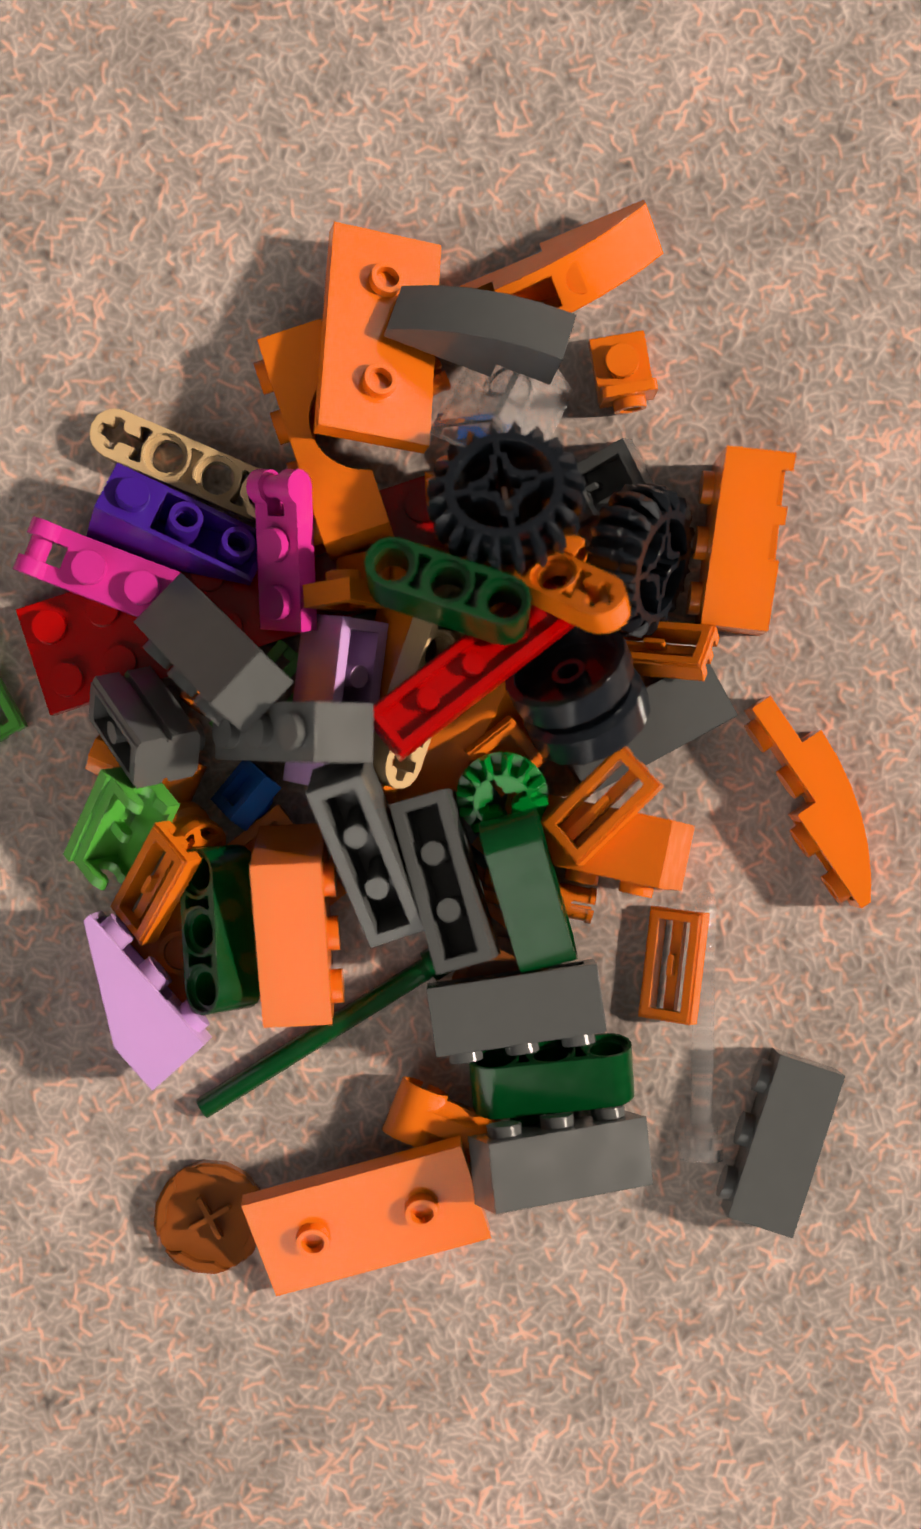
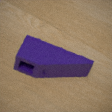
M117 462L94 505L86 537L173 570L251 585L258 570L256 528Z

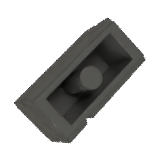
M151 666L127 670L124 676L120 672L94 677L90 686L89 720L137 789L161 784L164 778H167L170 782L192 777L198 769L199 751H202L205 746L204 730L196 717L189 718L181 708L179 694L173 685L165 686Z

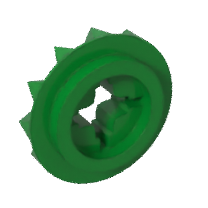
M495 752L484 755L473 761L462 773L456 790L457 805L460 817H463L471 826L474 834L480 833L479 822L508 815L507 811H503L499 804H486L493 799L492 780L494 779L497 786L502 787L506 794L512 792L519 793L512 798L511 814L536 807L541 820L546 806H548V788L543 774L534 763L518 754Z

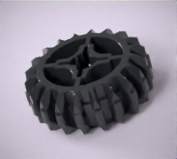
M514 421L508 432L499 433L497 427L491 422L487 436L479 438L468 430L466 447L449 443L447 451L448 460H436L434 468L435 479L429 480V485L427 486L429 498L427 512L430 522L434 524L437 540L441 545H448L450 555L459 558L467 556L468 561L480 565L490 562V568L501 572L504 565L513 564L515 571L522 576L526 567V561L533 559L544 568L548 561L547 550L563 555L564 549L567 547L566 537H577L580 529L579 518L583 517V513L586 510L585 497L583 496V492H585L584 476L578 471L577 460L573 453H564L563 444L559 441L558 436L544 441V433L540 430L539 426H536L527 435H524L516 421ZM503 486L507 488L508 498H510L512 509L510 512L506 510L502 497L501 487Z
M638 483L635 485L625 484L620 492H613L609 498L608 506L600 509L599 522L597 526L591 527L592 538L590 544L584 548L587 552L586 563L616 576L623 582L626 588L631 608L630 617L618 631L628 638L630 636L641 638L643 635L652 636L658 628L659 621L667 622L668 612H674L679 593L684 592V580L686 575L690 573L688 568L689 560L694 553V550L691 548V540L695 532L694 528L690 527L692 512L687 509L686 499L678 496L677 492L666 490L665 486L652 483L647 485ZM590 602V603H591V607H594V606L596 605V604Z

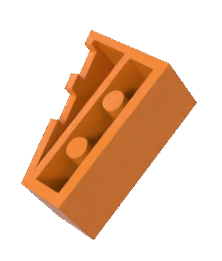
M727 445L712 464L711 471H702L698 503L707 505L705 526H696L693 540L694 553L692 554L693 559L701 560L699 582L690 581L686 613L695 615V624L716 625L719 632L761 636L768 632L779 560L776 559L779 525L785 526L788 510L787 506H782L784 478L787 470L794 471L796 453Z
M508 793L504 809L508 814H511L512 798L519 793ZM548 794V806H546L541 821L565 798ZM583 802L559 827L565 833L594 804ZM609 808L575 842V845L579 848L618 809ZM637 813L583 866H577L544 829L543 831L553 865L566 868L564 879L598 886L599 876L620 880L618 890L620 892L652 898L654 888L682 890L695 826Z
M318 823L259 826L249 867L263 1028L332 1025L334 1003H344L343 968L333 969L332 950L341 949L339 915L331 916L330 897L337 896L335 862H328V846Z

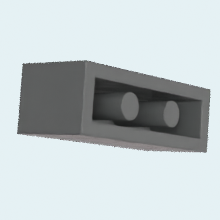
M182 573L134 621L149 638L142 647L166 670L174 665L167 672L169 677L191 697L199 692L193 703L218 726L227 718L245 734L294 683L215 603Z
M706 664L708 673L705 681L662 678V680L646 688L649 694L651 711L642 731L627 745L633 752V755L645 766L738 716L711 664ZM605 759L584 765L568 766L578 784H580ZM623 763L594 793L615 783L630 769Z
M274 702L245 734L227 718L219 726L213 722L212 737L215 743V760L373 763L374 703Z
M330 763L313 769L306 796L370 948L424 931L391 809L373 764Z
M442 789L389 804L436 975L493 960L501 954L465 823L463 817L459 815L455 789Z
M594 959L566 962L521 973L520 970L427 983L426 990L436 1057L449 1056L450 1064L479 1061L483 1059V1050L504 1047L505 1053L508 1056L534 1053L539 1051L538 1042L561 1039L562 1047L584 1046L596 1042L595 1034L607 1032L598 966Z
M771 1048L768 1060L764 1058L759 1059L751 1081V1090L757 1092L751 1113L745 1111L741 1113L734 1133V1144L740 1145L734 1165L726 1164L724 1166L716 1190V1197L722 1199L720 1206L728 1218L793 1239L845 1079L844 1074L833 1067L775 1048Z
M624 1105L592 1109L591 1115L573 1118L572 1112L544 1114L539 1116L540 1124L521 1127L520 1121L494 1122L486 1125L487 1133L468 1136L475 1205L493 1214L507 1213L653 1185L646 1116L626 1111Z

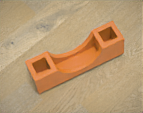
M320 318L257 339L263 360L253 364L263 394L267 395L274 392L279 406V410L270 412L279 443L283 445L290 442L296 460L286 463L287 469L304 470L311 479L314 546L324 543L329 558L333 561L340 556L351 555L369 549L378 540L394 537L373 471L354 469L338 464L326 456L317 445V434L314 433L322 331V319Z

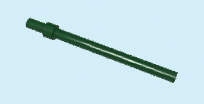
M428 947L420 952V960L333 1013L332 1025L312 1026L197 1098L196 1102L199 1109L206 1118H209L434 977L436 981H439L455 970L436 975Z

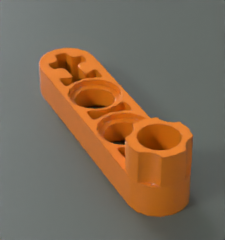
M444 544L446 553L449 554L448 545ZM547 550L548 561L545 567H541L533 559L526 561V567L522 576L514 568H503L502 572L521 579L530 591L532 605L587 632L595 634L613 632L622 627L630 617L631 608L623 582L616 576L566 553L562 555ZM490 562L484 563L483 566L490 568ZM563 575L571 578L561 588L554 590L542 588L544 582L554 576ZM590 602H592V603H594V604H596V605H595L594 607H591V603H590Z

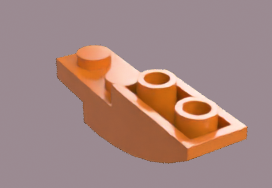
M641 200L539 244L542 252L458 287L505 293L541 302L572 313L623 284L664 253L646 202Z
M772 697L762 698L744 710L750 719V722L744 725L757 748L763 753L770 749L781 764L782 768L777 770L776 774L787 792L794 799L802 795L806 801L788 814L796 825L789 830V833L806 857L809 858L814 854L818 857L827 871L821 876V880L832 897L839 904L847 900L850 906L862 909L871 903V867L868 842L857 800L840 760L822 730L811 731L800 739Z

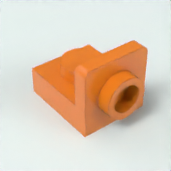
M644 330L590 339L588 347L599 409L613 407L614 414H629L646 409V401L655 398L658 384L657 379L652 378Z
M367 552L338 557L336 561L337 570L326 572V581L304 584V608L342 614L385 608L375 602L368 589L365 570ZM386 567L379 573L381 578L390 580L389 567Z

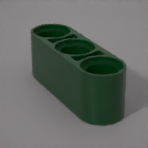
M395 537L378 540L371 545L366 553L365 570L370 595L376 603L385 608L499 645L516 643L524 637L528 630L531 608L530 591L521 579L511 574ZM390 566L401 567L407 571L403 577L393 581L385 580L379 576L383 569ZM451 584L459 587L462 593L456 598L442 599L436 596L434 591L441 585ZM505 602L514 605L519 611L512 617L500 618L493 615L489 609L497 603Z
M536 807L479 822V832L484 854L521 973L578 960L571 924Z
M239 844L189 849L187 852L196 851L201 856L202 861L180 898L184 981L188 1003L197 1014L202 1016L254 1007L260 999L249 867L252 853L245 846Z
M600 1033L595 1034V1043L584 1046L562 1047L561 1039L538 1042L539 1051L524 1055L508 1056L505 1053V1047L483 1050L482 1060L469 1063L473 1109L477 1115L483 1118L506 1119L622 1106L630 1102L634 1098L635 1093L632 1043L629 1038L620 1034Z

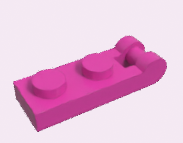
M272 469L253 470L247 478L246 490L249 498L255 503L260 629L290 632L317 630L316 609L304 608L303 585L315 583L311 479L308 473L301 469H285L280 473Z
M35 516L32 517L27 533L32 536L24 554L18 553L12 568L22 574L137 618L180 574L176 570ZM53 544L67 549L60 569L46 563Z

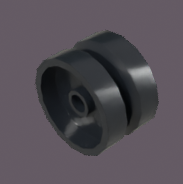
M575 626L505 680V689L516 711L523 718L524 727L534 747L544 759L559 765H584L611 756L626 747L642 731L651 711L649 694L640 674L634 668L633 657L624 636L618 630L607 634H595Z

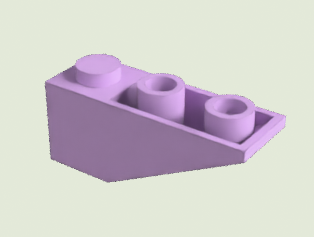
M100 910L87 916L83 922L113 1046L153 1091L212 1038L205 1029L210 1023L205 1015L197 1014L190 1007L187 999L182 1003L168 987L172 979L157 960L151 956L144 960L130 944L134 940V936L120 918L113 913L107 917Z

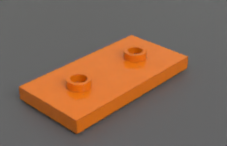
M334 221L329 231L314 433L422 454L426 452L430 446L435 356L387 338L384 334L402 286L439 285L441 245Z
M460 1135L242 1195V1210L276 1296L491 1239L490 1225L485 1210L475 1205L472 1172Z

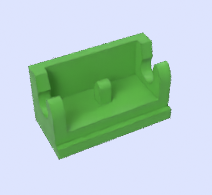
M122 767L101 769L63 855L68 862L74 861L86 879L100 890H105L109 882L107 875L100 869L111 871L116 876L117 881L122 884L154 823L169 820L172 822L180 804L163 783L137 789Z

